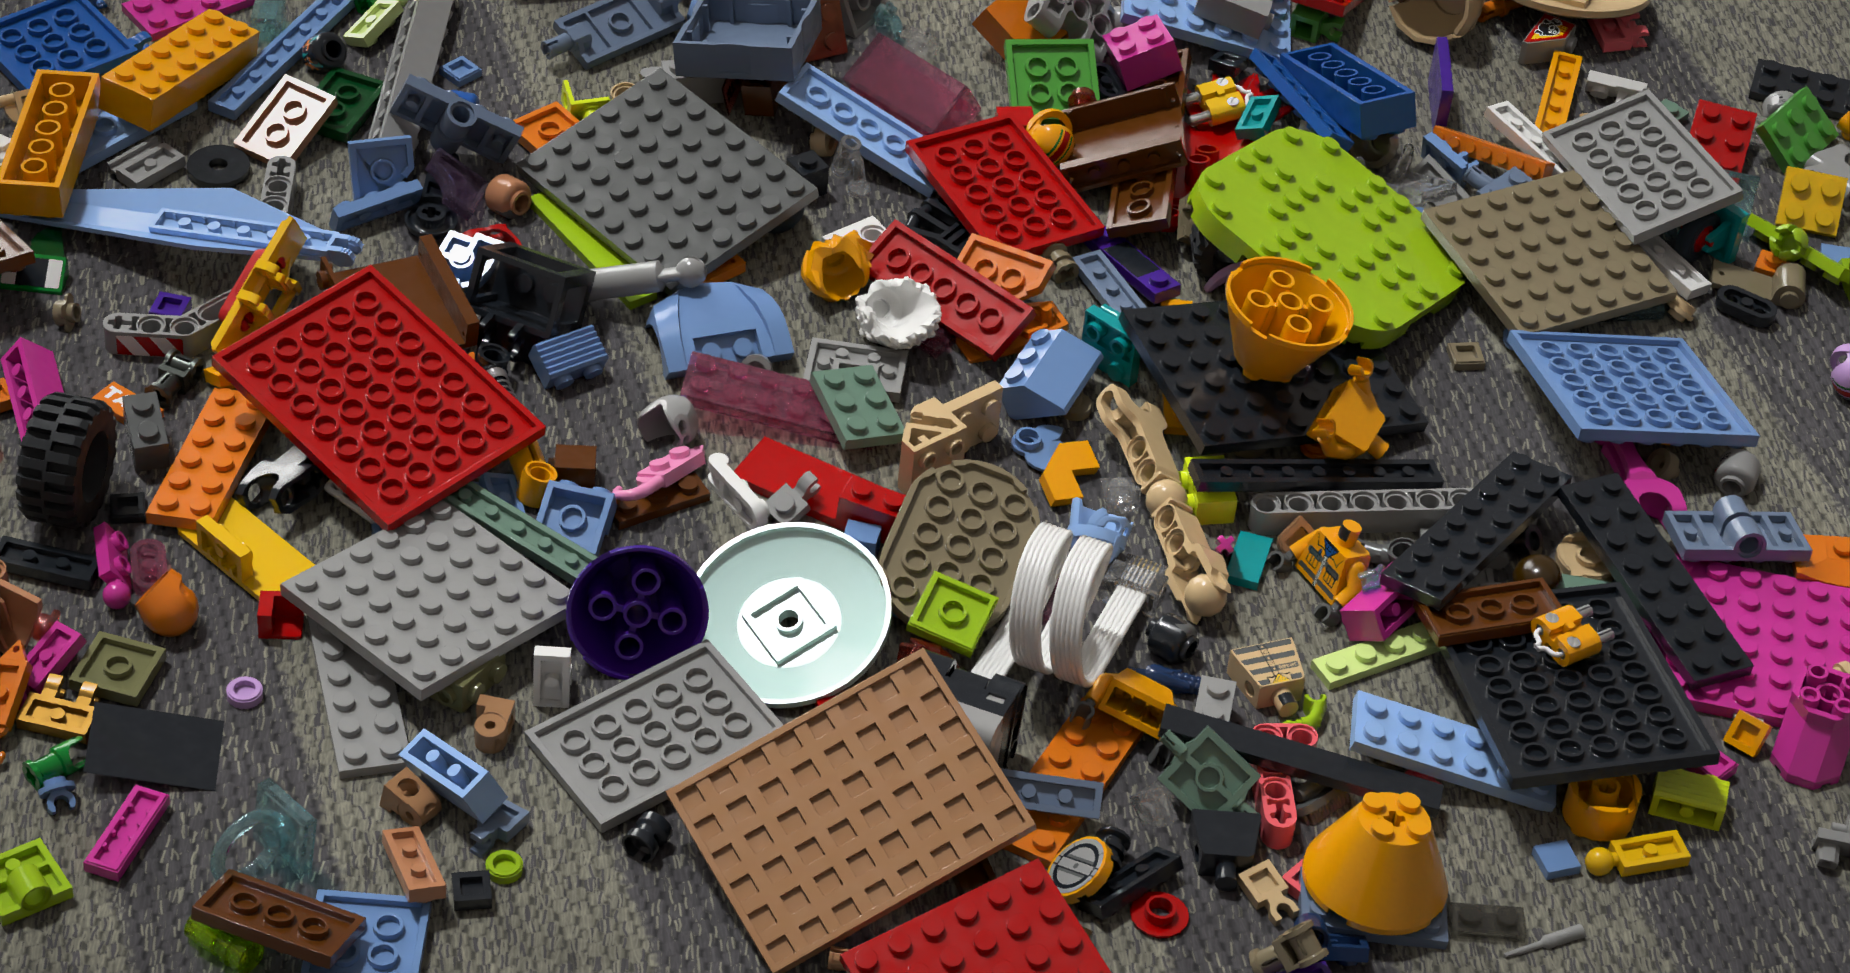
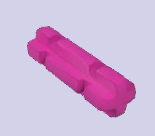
M1220 535L1215 541L1217 547L1214 551L1219 554L1224 553L1226 557L1230 556L1234 551L1232 545L1235 539L1232 536L1226 539L1223 535Z

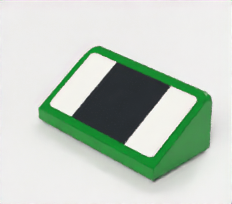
M34 254L36 263L27 265L25 269L19 272H4L0 274V289L62 295L69 276L68 259L61 256Z

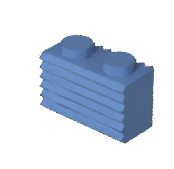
M593 325L535 344L528 355L544 389L555 386L557 390L570 386L576 378L584 376L585 379H592L600 375L609 359Z

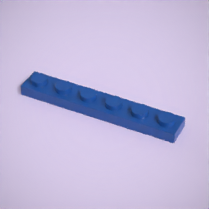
M1254 48L1249 58L1257 66L1255 71L1269 79L1267 84L1282 94L1280 97L1282 101L1295 108L1293 113L1308 123L1306 125L1307 129L1319 136L1335 139L1342 149L1349 152L1354 142L1277 57Z

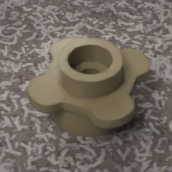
M66 293L64 300L55 301L52 309L55 324L59 327L65 326V331L71 332L75 322L80 321L81 308L78 303H74L71 293Z

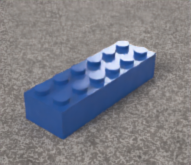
M1332 42L1280 54V62L1336 123L1358 136L1361 140H1374L1378 138V135L1386 133L1400 134L1405 132V129L1416 127L1415 92Z

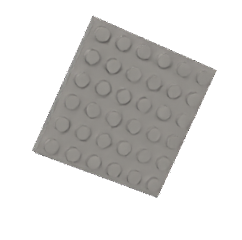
M443 500L404 522L398 528L389 531L381 530L280 584V592L284 598L420 701L449 686L498 655L500 657L565 620L566 604L570 589L456 507Z

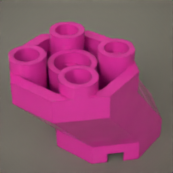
M1817 663L1809 665L1806 671L1798 673L1770 757V762L1774 767L1775 765L1781 771L1780 775L1785 781L1815 790L1821 788L1822 785L1828 783L1833 785L1839 782L1850 749V674Z

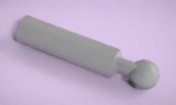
M688 256L682 259L676 267L664 268L660 261L656 260L590 269L596 271L589 301L663 292L666 283L676 281L684 287L694 288L706 279L707 268L701 259Z

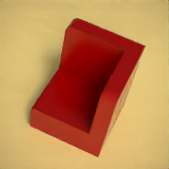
M260 590L257 612L258 638L301 639L304 612L284 598L280 591Z

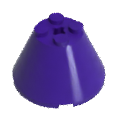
M646 545L616 548L594 559L581 571L574 581L566 604L568 633L583 659L603 674L622 680L635 676L628 674H639L701 643L709 620L706 591L696 572L677 555L661 548Z

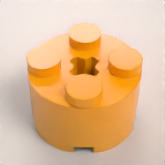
M1632 775V777L1620 776L1571 782L1568 784L1562 806L1563 817L1570 826L1571 831L1579 837H1586L1595 841L1623 839L1633 826L1642 796V785L1636 775Z

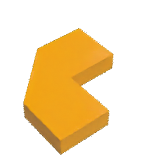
M1088 440L1059 443L1039 478L1050 507L1071 505L1073 498H1084L1074 476L1095 474L1100 468Z

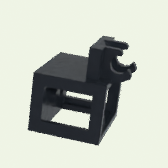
M513 242L478 247L465 295L475 314L481 316L478 348L484 343L498 344L509 352V361H522L532 365L528 355L533 345L543 342V338L549 340L582 327L596 271ZM495 259L500 261L492 291L477 294L486 260Z

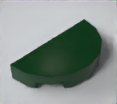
M51 226L38 232L32 239L30 246L34 254L64 257L61 228Z

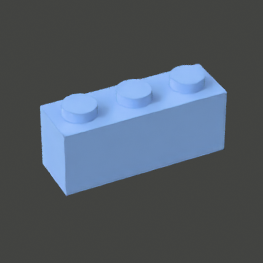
M424 728L398 754L409 769L426 785L482 824L508 798L489 771Z

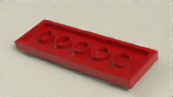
M896 219L878 237L869 252L874 254L870 260L872 267L870 268L869 279L871 281L894 278L904 279V277L908 276L915 282L923 285L926 283L929 285L931 292L936 294V300L941 306L942 316L938 325L994 362L998 360L1037 315L1034 308Z

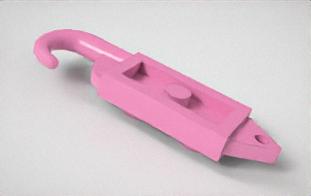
M704 445L690 449L687 446L672 448L669 450L668 455L649 462L648 467L637 473V487L622 490L621 486H617L613 489L612 493L615 494V498L618 500L633 501L645 498L662 487L667 488L706 464Z

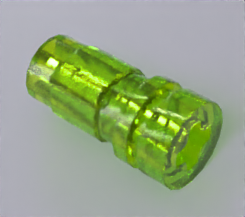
M191 916L185 924L184 935L212 955L218 956L222 964L230 967L237 973H249L260 963L263 957V945L246 941L241 937L219 929L210 928L205 924L191 920Z

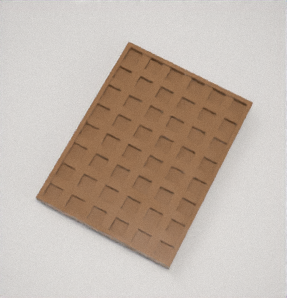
M924 648L919 649L665 791L672 806L771 973H785L831 947V945L840 942L1036 830L1034 820Z

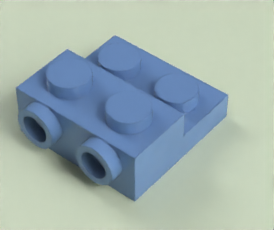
M549 480L536 520L598 557L604 536L609 534L617 509L615 494L602 487L590 489L578 486L569 480H560L559 482Z

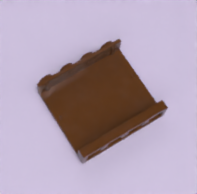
M1174 81L1060 110L1070 119L1074 136L1073 151L1066 162L1060 163V170L1077 193L1188 165L1182 106ZM1059 119L1060 124L1065 126V124Z
M432 234L419 236L418 255L372 265L462 349L477 345L480 321ZM323 256L320 259V271L316 272L317 285L321 291H325L367 266L334 273L332 263L329 264L326 256Z

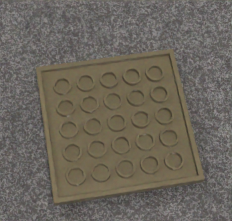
M1574 170L1423 209L1420 218L1508 331L1565 332L1674 301L1678 293L1676 288L1639 244L1633 245L1626 234L1618 228L1611 214L1605 212L1599 204V198L1596 194L1589 191L1583 183L1582 176Z

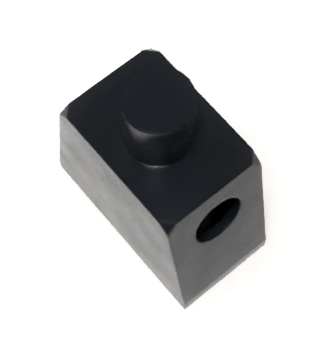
M1192 809L1188 837L1198 875L1215 876V886L1221 891L1234 890L1237 887L1238 874L1252 867L1261 814Z

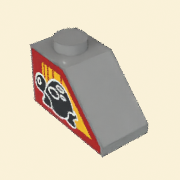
M1544 13L1522 41L1518 63L1526 65L1551 62L1554 50L1571 54L1577 43V37L1574 36L1576 24Z

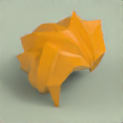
M853 230L843 237L833 234L831 239H826L824 242L813 241L811 249L805 252L801 264V276L808 289L828 302H837L840 299L849 300L851 296L858 295L861 287L866 286L869 280L870 268L872 267L870 260L874 256V254L869 252L872 243L862 239L857 230Z

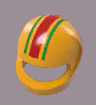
M1045 109L1035 114L1028 122L1026 130L1054 165L1058 167L1060 163L1067 161L1073 151L1074 136L1072 133V123L1067 115L1058 109ZM1047 118H1058L1065 126L1061 124L1041 126V122Z

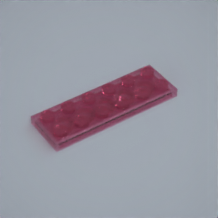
M692 351L680 396L686 397L694 408L840 444L809 380ZM865 447L860 449L872 450L873 447Z

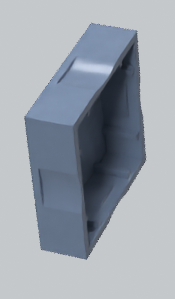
M698 0L693 8L692 16L683 24L673 41L676 76L794 82L822 30L820 0Z

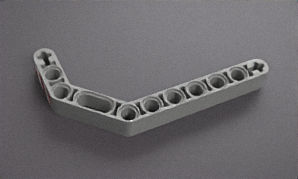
M275 156L267 163L260 201L292 215L297 189L296 163L289 156ZM232 289L181 316L136 313L110 314L103 320L105 349L116 355L165 357L168 351L174 348L179 350L181 355L190 358L212 347L211 341L222 324L218 317L219 311ZM277 289L270 290L263 302L268 305L270 310H272L276 303Z

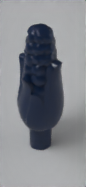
M1156 664L1148 665L1146 669L1128 666L1129 669L1169 688L1172 694L1188 693L1198 695L1201 682L1200 676L1195 677L1194 675L1183 673V669L1174 670Z

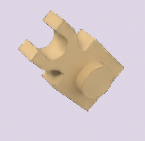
M1269 859L1238 874L1237 883L1256 910L1265 906L1268 911V918L1274 926L1280 925L1282 917L1277 912L1279 910L1286 911L1291 919L1298 916L1300 910L1293 900L1285 897L1288 893V885Z

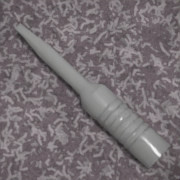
M1576 924L1543 935L1540 941L1506 952L1503 956L1508 958L1540 948L1551 949L1584 938L1585 930L1581 924Z

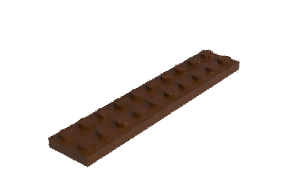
M1189 48L1177 50L1183 70L1127 91V93L1174 81L1181 102L1184 121L1192 60ZM1177 168L1112 185L1106 224L1109 239L1117 237L1127 238L1134 234L1146 232L1156 233L1170 228Z

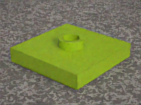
M934 570L907 624L906 631L971 658L997 606L999 598Z

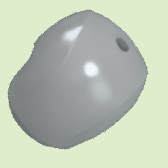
M666 395L656 399L640 412L637 425L640 434L647 442L658 437L675 435V441L672 443L673 448L686 446L696 437L698 416L694 406L686 397Z

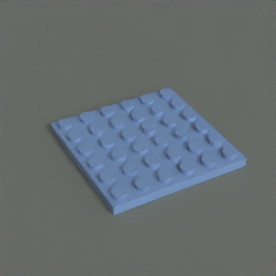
M1525 330L1509 331L1507 342L1575 437L1582 442L1610 441L1615 444L1639 442L1644 445L1667 443L1673 446L1692 444L1702 447L1718 445L1729 446L1735 449L1757 446L1760 435L1683 338L1547 331L1530 332Z

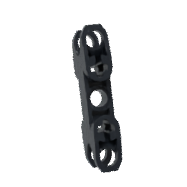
M294 445L278 459L266 458L253 467L240 482L236 496L239 504L246 509H259L271 502L274 513L290 514L310 502L324 489L327 475ZM253 484H257L260 492L250 502L248 497L249 488ZM281 499L288 500V503L283 506Z

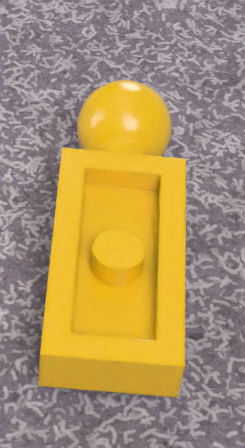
M1671 830L1611 840L1608 850L1603 847L1591 849L1585 856V866L1595 876L1607 875L1616 866L1621 877L1688 866L1691 855L1678 831Z

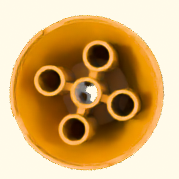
M1275 256L1247 259L1241 262L1236 270L1231 271L1227 279L1225 291L1235 358L1243 368V374L1248 379L1254 381L1263 379L1284 383L1289 382L1292 376L1347 338L1354 322L1353 309L1349 299L1330 278L1325 282L1312 274V267L1306 264Z
M1368 792L1360 803L1311 841L1302 861V877L1310 896L1326 913L1331 909L1336 914L1347 919L1346 925L1354 929L1390 936L1410 934L1422 930L1430 925L1433 918L1442 913L1448 897V882L1430 817L1420 805L1419 797L1409 792L1402 794Z

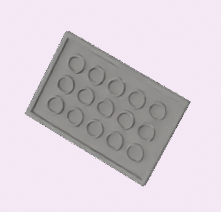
M1649 89L1542 132L1543 143L1568 171L1574 170L1582 176L1583 183L1590 192L1596 194L1601 207L1605 212L1611 214L1616 221L1615 224L1626 234L1633 245L1743 200L1742 188Z
M706 639L524 731L527 744L602 834L667 800L666 790L780 728L783 724L713 644Z

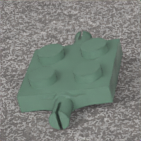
M1207 725L1195 739L1185 744L1170 729L1165 733L1169 739L1164 735L1159 739L1175 755L1171 764L1158 776V780L1191 811L1192 809L1257 813L1244 799L1248 790L1257 782L1261 774L1210 726Z

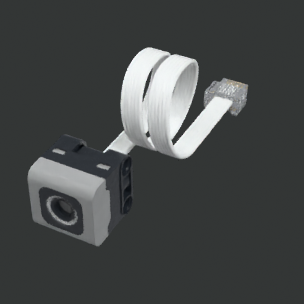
M1041 522L1029 538L1020 558L1013 584L1010 607L971 672L956 668V659L925 649L1000 768L1008 769L1007 762L1009 758H1014L1028 687L1027 683L1006 677L1014 662L1019 666L1046 675L1054 673L1060 680L1084 688H1091L1097 677L1104 673L1138 612L1142 611L1145 617L1154 618L1165 599L1169 580L1168 576L1165 575V571L1168 566L1128 553L1124 561L1115 559L1105 575L1113 551L1111 543L1082 535L1069 552L1073 532L1051 523ZM1058 580L1052 613L1042 631L1043 610ZM1102 582L1099 600L1106 603V606L1082 645L1084 620Z

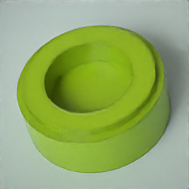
M498 850L490 854L486 859L485 870H489L490 880L494 883L511 884L522 876L523 860L514 851Z

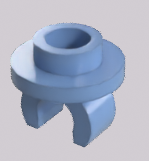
M57 776L43 782L44 787L38 790V795L41 799H47L46 809L50 815L56 814L54 802L58 799L65 800L70 810L75 809L76 799L71 793L76 788L73 780H66L65 776Z

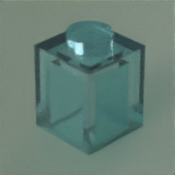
M255 0L251 15V28L260 31L259 40L273 41L285 30L287 22L286 0Z

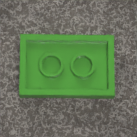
M1808 86L1798 90L1755 128L1784 175L1787 166L1802 169L1809 157L1823 150L1839 135Z

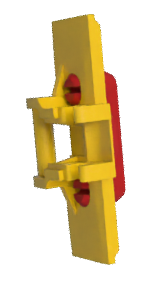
M289 216L280 223L265 249L254 251L222 305L218 316L222 324L211 341V349L215 354L284 315L295 295H300L302 291L300 283L289 278L290 269L307 237L293 217ZM277 289L282 291L274 307L270 310L268 305L263 303L270 290Z

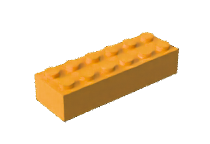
M208 9L102 75L98 108L151 132L239 73L257 56L260 31L249 27L244 22L231 19L220 11Z
M37 69L0 167V214L42 216L46 218L64 217L101 111L98 108L101 85L99 73Z

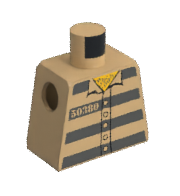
M1292 637L1230 650L1227 674L1233 681L1237 682V687L1255 709L1275 706L1281 717H1289L1297 712L1299 706L1296 701L1302 698L1305 675Z

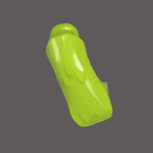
M1304 694L1303 712L1306 717H1300V719L1295 721L1286 720L1283 723L1307 724L1315 730L1319 729L1327 709L1326 695L1321 694L1320 699L1315 700L1309 694Z

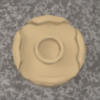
M1582 532L1569 534L1562 539V543L1558 544L1555 559L1563 574L1608 582L1614 580Z

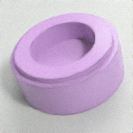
M238 677L227 685V701L235 708H253L263 699L262 684L253 677Z

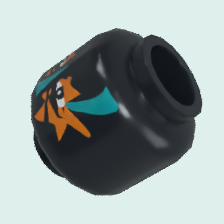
M323 32L310 37L304 43L302 58L309 70L317 74L329 73L332 68H340L345 63L347 48L340 36L331 32Z

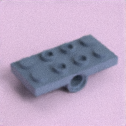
M409 74L389 111L431 131V145L440 154H454L460 146H463L488 159L503 164L524 130V127L516 124L512 119L501 117L488 111L480 104L471 103L459 97L453 91L444 90L431 84L427 79L416 77L412 74Z
M1737 495L1722 497L1715 503L1712 511H1665L1662 520L1682 560L1690 562L1752 561L1760 563L1763 561H1783L1793 563L1795 561H1810L1813 551L1791 512H1750L1743 499Z

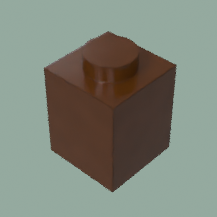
M556 444L555 458H548V464L557 471L556 481L569 480L581 487L590 489L595 487L597 446Z

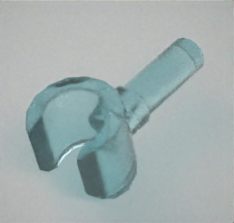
M1378 564L1374 569L1358 573L1363 593L1382 588V585L1379 583L1380 575L1385 570L1383 564Z

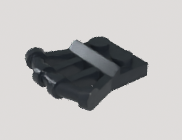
M941 197L935 199L927 198L921 203L920 208H914L907 215L908 220L905 226L956 259L970 237V233Z

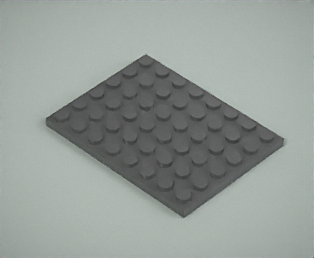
M661 68L516 163L517 171L521 176L628 263L659 260L664 268L676 267L682 259L693 256L705 263L707 275L819 197L817 187ZM678 281L668 282L663 291L670 296L678 290L688 287H684Z

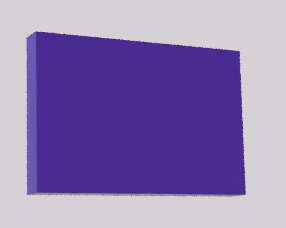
M1447 37L1436 38L1428 77L1432 132L1435 125L1447 127L1454 93L1449 40Z

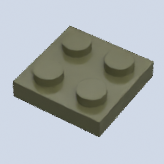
M99 631L70 676L69 688L79 692L84 681L96 683L99 687L95 695L96 697L137 707L167 659L166 648Z

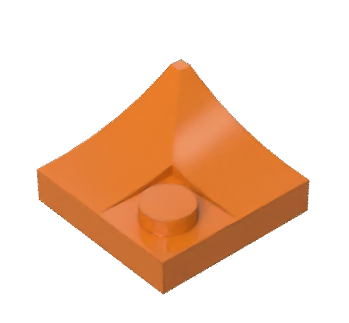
M1803 534L1813 551L1810 561H1795L1792 563L1794 577L1796 579L1850 588V537Z

